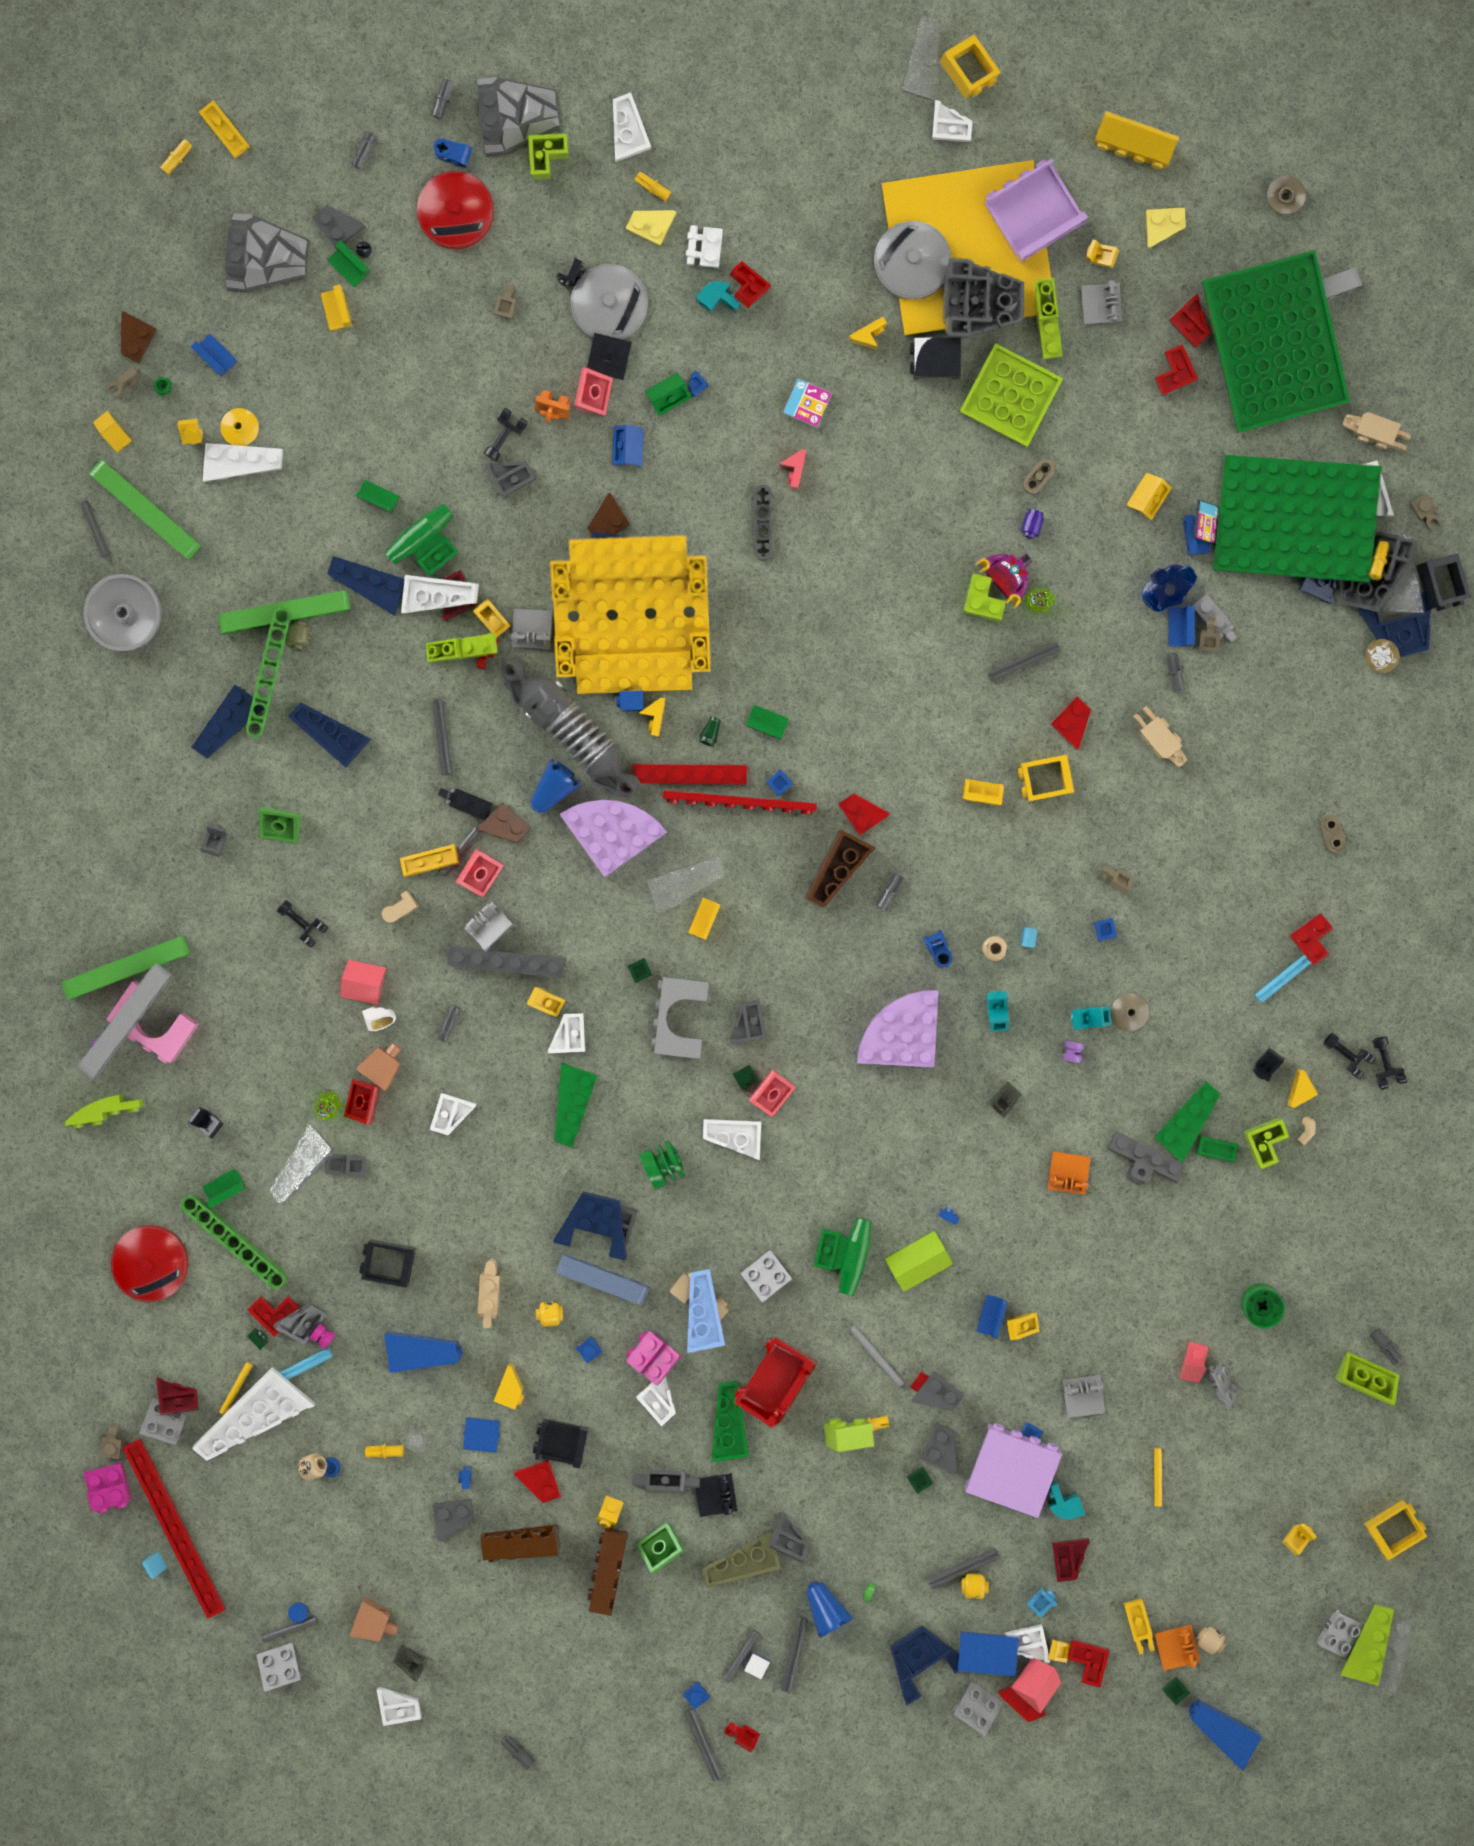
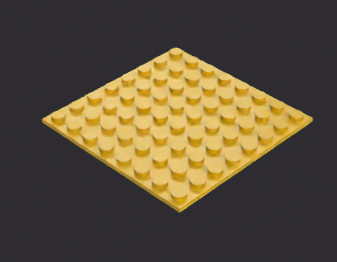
M1034 160L881 184L888 230L899 223L907 221H919L933 226L946 239L950 248L951 258L970 259L974 261V264L982 267L987 266L991 268V271L999 274L1004 273L1023 281L1024 318L1036 316L1034 281L1051 278L1047 247L1020 263L984 205L987 199L986 196L994 190L998 192L1003 189V185L1008 181H1016L1020 178L1019 175L1026 170H1030V172L1034 170ZM944 284L939 290L926 298L917 300L899 298L904 336L945 330V324H943Z

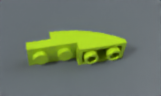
M1054 278L1035 280L1036 316L1042 358L1061 357L1063 354Z
M496 634L426 643L427 662L475 658L497 653Z
M123 1094L110 1096L78 1110L65 1121V1126L71 1125V1128L74 1129L83 1127V1123H90L91 1126L101 1125L102 1121L107 1119V1112L108 1116L120 1114V1110L126 1109L127 1113L137 1112L140 1107L144 1106L143 1099L124 1101Z

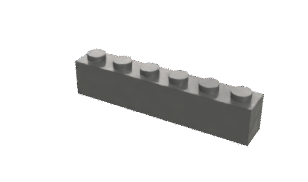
M449 946L447 965L563 978L566 958Z

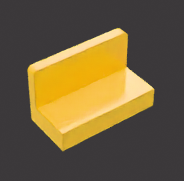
M340 284L333 286L334 290L321 293L330 331L352 326L344 290Z
M1146 473L1128 501L1127 506L1139 511L1145 518L1152 520L1172 487L1164 479Z
M703 898L688 933L706 940L720 904Z

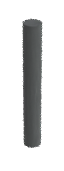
M84 501L80 504L101 556H108V550L88 501Z
M473 827L458 846V857L463 854L478 835L479 831L476 827ZM452 866L441 868L439 872L445 876Z
M317 1616L263 1634L262 1640L267 1642L318 1624Z
M753 1630L723 1677L726 1682L729 1683L760 1635L756 1630Z

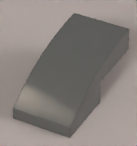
M327 1154L325 1173L365 1176L366 1157Z

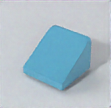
M1024 927L1020 945L1035 948L1037 929Z
M159 1552L154 1553L142 1562L151 1579L167 1568Z

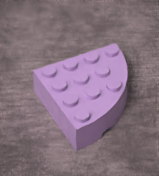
M589 801L573 806L560 814L604 877L668 833L656 819L645 811L631 804L619 801Z
M939 990L913 992L893 1000L881 1009L871 1020L863 1034L856 1062L863 1064L934 1067Z

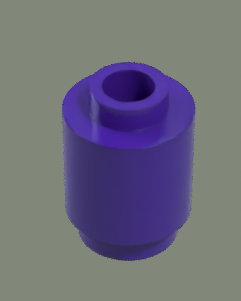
M1029 509L1028 513L1025 514L1021 527L1024 537L1029 539L1039 537L1044 521L1043 512Z

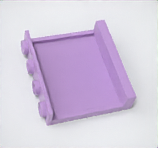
M1053 159L1048 161L1042 160L1031 172L1026 170L1019 175L1020 178L1018 180H1010L1003 185V189L998 192L994 190L986 196L987 199L984 205L1020 263L1085 224L1088 219L1085 212L1081 213L1053 167Z
M988 1423L987 1434L970 1479H967L965 1484V1491L1038 1518L1062 1456L1061 1449L1053 1443H1042L1040 1439L1034 1436L1028 1438L1022 1436L1023 1434L1017 1430L1009 1431L1000 1424L994 1423L992 1425Z

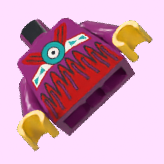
M1005 553L992 555L986 559L979 560L975 564L982 566V570L979 571L980 573L984 572L988 577L992 578L991 581L1008 599L1006 601L1007 604L1009 601H1012L1015 604L1013 609L1020 604L1021 599L1026 595L1029 585V572L1025 568L1033 562L1026 553L1018 560L1013 554L1009 556Z

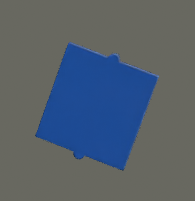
M467 1417L465 1431L463 1432L465 1436L463 1449L497 1453L498 1439L500 1438V1421Z

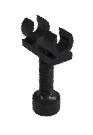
M507 408L503 409L497 419L498 423L505 426L504 430H502L494 445L487 447L484 451V454L494 461H497L500 457L499 449L509 433L513 431L521 436L528 424V421L523 418L518 421L516 427L508 423L507 420L511 415V411Z
M286 900L278 908L277 912L281 916L288 915L300 927L302 926L305 932L299 939L310 948L313 947L316 941L308 936V934L314 927L322 933H325L329 927L318 918L312 924L307 923L297 913L292 911V904Z
M1333 1032L1330 1033L1324 1040L1323 1045L1328 1049L1335 1048L1352 1061L1346 1070L1358 1079H1361L1364 1073L1356 1066L1362 1059L1372 1064L1376 1058L1365 1049H1361L1355 1055L1338 1042L1339 1037Z
M1387 1036L1373 1039L1374 1048L1379 1049L1385 1072L1375 1075L1379 1088L1382 1090L1389 1088L1386 1077L1392 1075L1396 1076L1398 1084L1407 1083L1404 1068L1392 1069L1386 1048L1389 1044Z

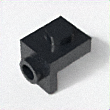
M574 259L568 276L557 272L556 278L559 280L558 283L566 287L570 285L575 286L578 278L581 279L584 274L585 268L582 261Z
M1269 1047L1255 1062L1253 1071L1258 1078L1269 1082L1272 1074L1284 1062V1058Z
M201 1107L193 1112L192 1117L188 1121L211 1139H213L224 1124L211 1111Z

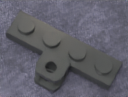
M1118 1131L1114 1133L1108 1150L1132 1161L1127 1173V1179L1138 1185L1147 1182L1152 1172L1177 1183L1185 1167V1164Z

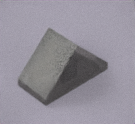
M1007 1082L987 1103L1004 1118L1022 1094L1011 1083Z
M401 1645L394 1663L414 1682H417L429 1657L405 1645Z

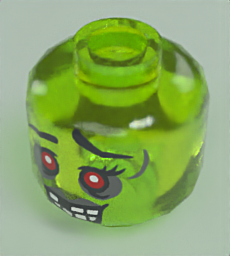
M1047 587L1033 588L1030 590V594H1027V607L1033 613L1049 612L1051 605H1055L1054 593H1050Z
M333 1091L320 1093L313 1106L315 1115L325 1121L335 1118L342 1105L341 1100L338 1098L339 1095Z

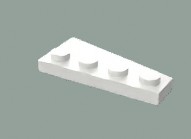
M405 575L401 613L477 603L479 584Z

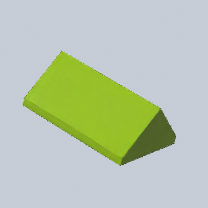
M935 1230L885 1258L903 1292L953 1265Z
M1347 1351L1335 1379L1391 1406H1394L1396 1403L1400 1375Z

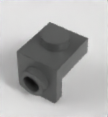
M208 824L206 827L207 833L200 850L203 853L219 857L227 839L226 829L217 824Z

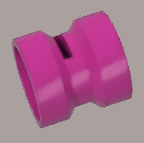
M320 1323L309 1339L313 1342H318L320 1347L325 1350L336 1334L326 1330L325 1326Z

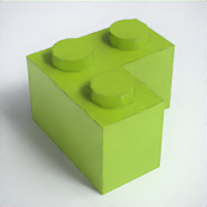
M567 134L528 136L532 180L551 179L550 160L569 159Z
M972 574L963 614L995 622L1002 620L1006 601L987 597L992 578Z
M1275 1118L1243 1131L1257 1168L1264 1169L1279 1162L1272 1144L1289 1138L1283 1119Z
M833 1418L829 1422L823 1423L825 1444L836 1452L874 1446L872 1423L866 1421L865 1418L854 1419L852 1423L842 1421L841 1418Z

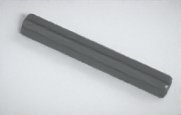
M1055 642L989 671L988 676L991 681H995L1060 652L1059 645Z
M442 699L433 700L432 703L441 774L450 775L452 774L444 704Z
M992 1549L928 1578V1583L931 1588H936L994 1562L1000 1556L996 1549Z
M798 1617L781 1686L783 1692L790 1693L792 1690L808 1620L804 1617Z
M689 1708L684 1711V1715L712 1780H719L722 1778V1774L694 1708Z

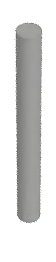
M855 1325L850 1327L849 1331L897 1386L901 1387L905 1383Z

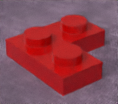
M743 261L732 269L729 274L742 285L734 297L748 309L771 287V284Z
M1183 344L1164 353L1171 370L1154 378L1162 396L1198 380Z
M1320 913L1290 935L1291 940L1313 967L1329 956L1328 951L1319 942V939L1331 932L1333 927Z
M261 1296L247 1311L275 1337L280 1331L276 1330L273 1325L301 1307L288 1296L275 1309Z
M1072 1639L1068 1660L1085 1664L1081 1678L1082 1683L1101 1687L1110 1650Z

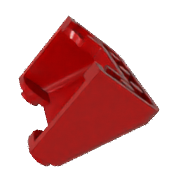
M778 1337L769 1339L765 1346L767 1354L748 1384L744 1388L740 1387L734 1395L736 1397L735 1404L771 1428L777 1427L783 1420L818 1363L814 1358Z

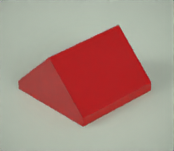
M352 1079L344 1117L366 1125L372 1124L381 1088L376 1084Z

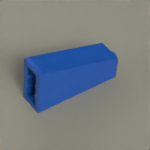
M392 1331L384 1334L390 1373L454 1364L460 1361V1357H463L462 1347L458 1346V1342L455 1340Z
M1197 1699L1196 1703L1193 1702L1189 1708L1191 1720L1244 1771L1262 1738L1259 1731Z

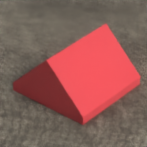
M582 367L575 402L576 410L606 416L613 378Z
M476 849L456 882L484 898L504 865Z
M348 960L341 979L340 997L378 1005L386 968Z
M772 1069L751 1095L749 1101L773 1117L796 1087Z
M1033 1658L1029 1660L1011 1689L1038 1713H1041L1061 1684V1680L1054 1667Z

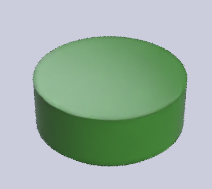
M871 1582L868 1584L862 1598L863 1601L870 1602L876 1588L875 1584Z

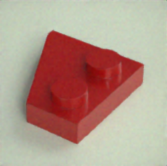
M1198 294L1191 298L1169 320L1194 348L1210 335Z
M1077 696L1050 725L1078 750L1091 709Z
M855 793L838 804L859 836L890 815L887 811Z
M549 1460L514 1471V1475L542 1503L561 1497Z
M1012 1686L998 1691L999 1696L1027 1722L1046 1716L1044 1709L1041 1713H1038L1011 1689Z

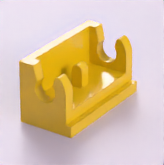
M965 779L962 800L1000 806L1002 805L1004 786L1002 784Z

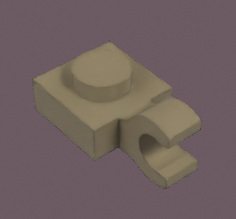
M506 283L504 296H497L494 315L513 319L517 299L512 298L515 290L514 284Z
M131 367L117 377L116 381L109 383L108 388L118 387V391L114 393V396L116 398L120 397L123 394V388L135 385L141 375L136 368Z
M1208 616L1207 630H1201L1199 650L1219 652L1221 631H1215L1216 617Z
M1104 866L1102 872L1097 877L1103 882L1110 881L1109 886L1125 895L1130 890L1134 880L1133 877L1117 869L1115 872L1108 866Z
M112 1423L108 1428V1436L102 1438L101 1457L115 1459L121 1457L123 1438H118L119 1424Z

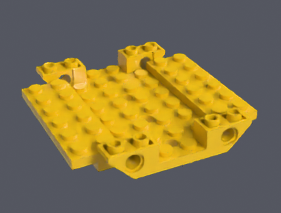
M686 535L569 539L570 561H550L555 622L556 677L576 676L577 694L638 690H692V672H711L706 556H687ZM692 607L695 613L693 616L688 617L684 614V609ZM648 608H653L656 611V616L648 618L645 611ZM611 609L616 610L618 616L616 619H609L607 612ZM569 612H578L579 619L576 621L570 620L568 617Z

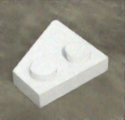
M935 100L932 139L971 142L972 120L959 115L957 111L952 108L949 109L942 105L940 101Z
M584 1013L563 1015L548 1053L585 1052Z
M441 1093L430 1130L449 1135L476 1107L477 1103Z
M666 1377L659 1386L651 1382L636 1396L639 1402L661 1426L676 1413Z
M1042 1624L1004 1632L1005 1635L1019 1637L1017 1655L1043 1660L1046 1663L1050 1662Z
M382 1687L377 1688L383 1726L420 1720L422 1718L418 1698Z

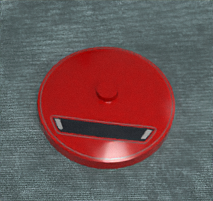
M448 171L435 176L423 187L417 202V217L423 232L432 242L448 249H464L475 245L487 234L493 222L494 205L489 190L477 177L462 171Z
M144 1225L127 1232L115 1245L111 1257V1271L117 1286L127 1296L142 1302L160 1301L175 1293L183 1284L189 1266L188 1254L180 1238L169 1229L157 1225Z

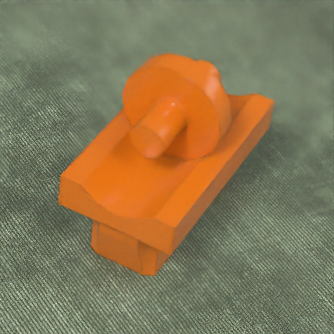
M543 390L540 396H536L535 410L539 411L541 416L546 417V423L550 424L551 419L559 420V417L568 420L570 413L569 397L562 395L559 397L558 402L553 401V394L546 390Z

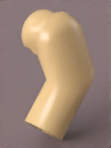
M1309 1116L1303 1118L1302 1124L1305 1126V1132L1297 1139L1304 1146L1316 1133V1122Z

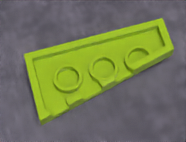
M1375 1604L1340 1674L1341 1676L1379 1686L1395 1609Z

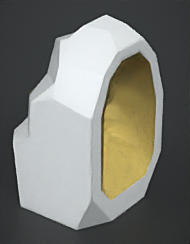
M371 1007L362 1011L368 1031L385 1029L396 1020V1015L391 1009H384L382 1007L375 1009Z

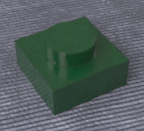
M645 958L627 966L635 983L653 975Z
M750 1065L733 1073L742 1091L759 1082Z
M255 1328L247 1335L259 1350L268 1343V1337L262 1330L258 1331Z
M923 1466L907 1475V1479L917 1494L933 1484Z
M1177 1676L1162 1688L1175 1705L1190 1694L1189 1690Z

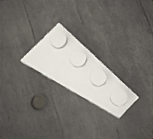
M205 443L203 482L282 469L283 449Z

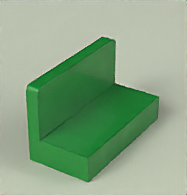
M340 240L335 245L337 250L328 258V262L353 287H356L370 273V270Z
M678 373L645 390V394L651 401L658 416L692 398L685 382Z
M367 480L363 481L359 492H355L357 498L391 514L400 498L399 495Z
M754 705L745 726L781 740L789 718Z
M233 1169L207 1183L202 1188L209 1199L206 1203L209 1208H212L246 1189V1186L238 1171Z

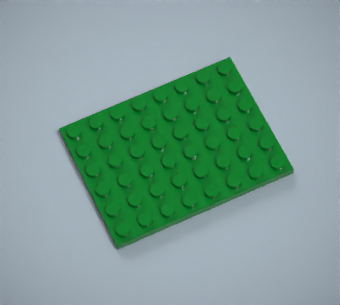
M1316 249L1201 281L1237 433L1350 402Z
M1225 455L1213 571L1370 583L1369 573L1372 566L1382 466Z

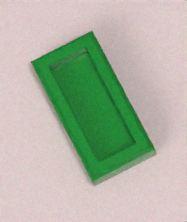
M1200 1135L1196 1154L1234 1163L1239 1144Z

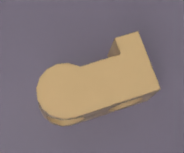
M409 891L400 894L403 898L401 901L383 909L382 917L386 922H396L419 907Z

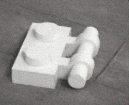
M691 225L690 233L687 235L689 243L685 257H687L686 264L693 266L694 260L700 259V267L719 269L723 229L704 227L703 234H698V226ZM696 241L702 242L701 252L695 251Z

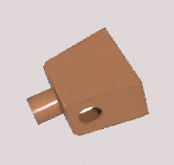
M393 1042L387 1050L378 1047L356 1070L386 1091L389 1089L402 1063L395 1058L401 1048Z
M364 1597L349 1636L380 1642L384 1633L395 1636L399 1625L388 1621L391 1611Z

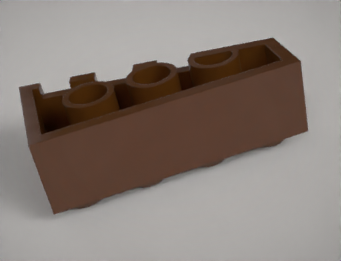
M838 830L804 898L821 907H825L876 847L843 830Z
M558 1524L482 1533L480 1537L483 1560H488V1562H497L500 1559L514 1560L518 1558L558 1556L561 1547Z
M605 1528V1533H600L598 1544H602L601 1551L596 1553L595 1562L598 1563V1568L593 1570L591 1581L594 1582L593 1589L590 1588L587 1600L591 1601L589 1612L612 1616L628 1531Z

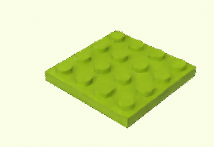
M995 343L959 413L1027 448L1063 378Z

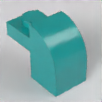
M714 281L707 284L696 297V302L710 313L715 310L720 302L735 313L741 307L740 302L734 297L735 294H728L730 285L722 281Z
M1007 991L987 993L986 1008L990 1032L1009 1030Z
M1110 1006L1072 1010L1071 1022L1073 1029L1110 1026Z
M1053 1480L1048 1491L1050 1499H1055L1048 1503L1051 1511L1057 1517L1067 1520L1085 1515L1078 1494L1073 1493L1062 1497L1056 1480Z

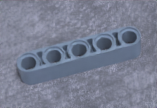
M562 1254L556 1269V1273L639 1305L644 1304L650 1286L567 1254Z

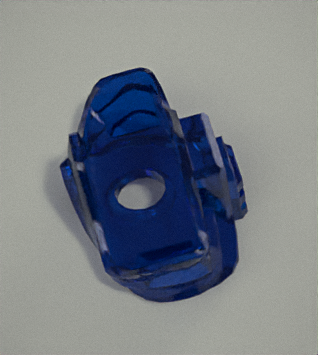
M1177 564L1170 565L1165 569L1158 568L1150 575L1152 579L1143 587L1142 596L1144 604L1155 612H1161L1168 607L1184 603L1188 592L1197 580L1196 572L1191 566ZM1169 584L1175 587V592L1172 595H1167L1165 592V588Z

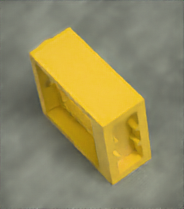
M975 34L946 51L939 61L965 99L971 95L973 97L977 96L986 86L988 88L993 86L1001 73ZM972 51L988 74L973 84L970 83L955 61Z
M1067 755L1021 763L1020 768L1017 769L1019 779H1023L1024 787H1021L1023 799H1027V802L1074 793ZM1058 762L1064 790L1033 795L1028 767Z
M1403 1500L1364 1523L1382 1555L1388 1561L1427 1537L1424 1532L1426 1530L1425 1525L1420 1519L1417 1521L1414 1516L1416 1513L1415 1509L1410 1503L1407 1504ZM1403 1510L1416 1531L1388 1547L1376 1526Z

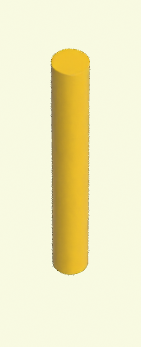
M247 1361L219 1411L222 1415L230 1409L253 1367L252 1363Z
M1154 1448V1506L1156 1507L1162 1506V1448Z

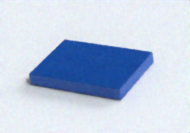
M961 1631L957 1670L961 1672L1015 1676L1019 1637Z

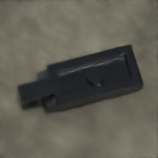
M440 788L438 793L439 796L447 799L446 804L450 807L484 821L492 806L491 802L457 788H451L450 792Z

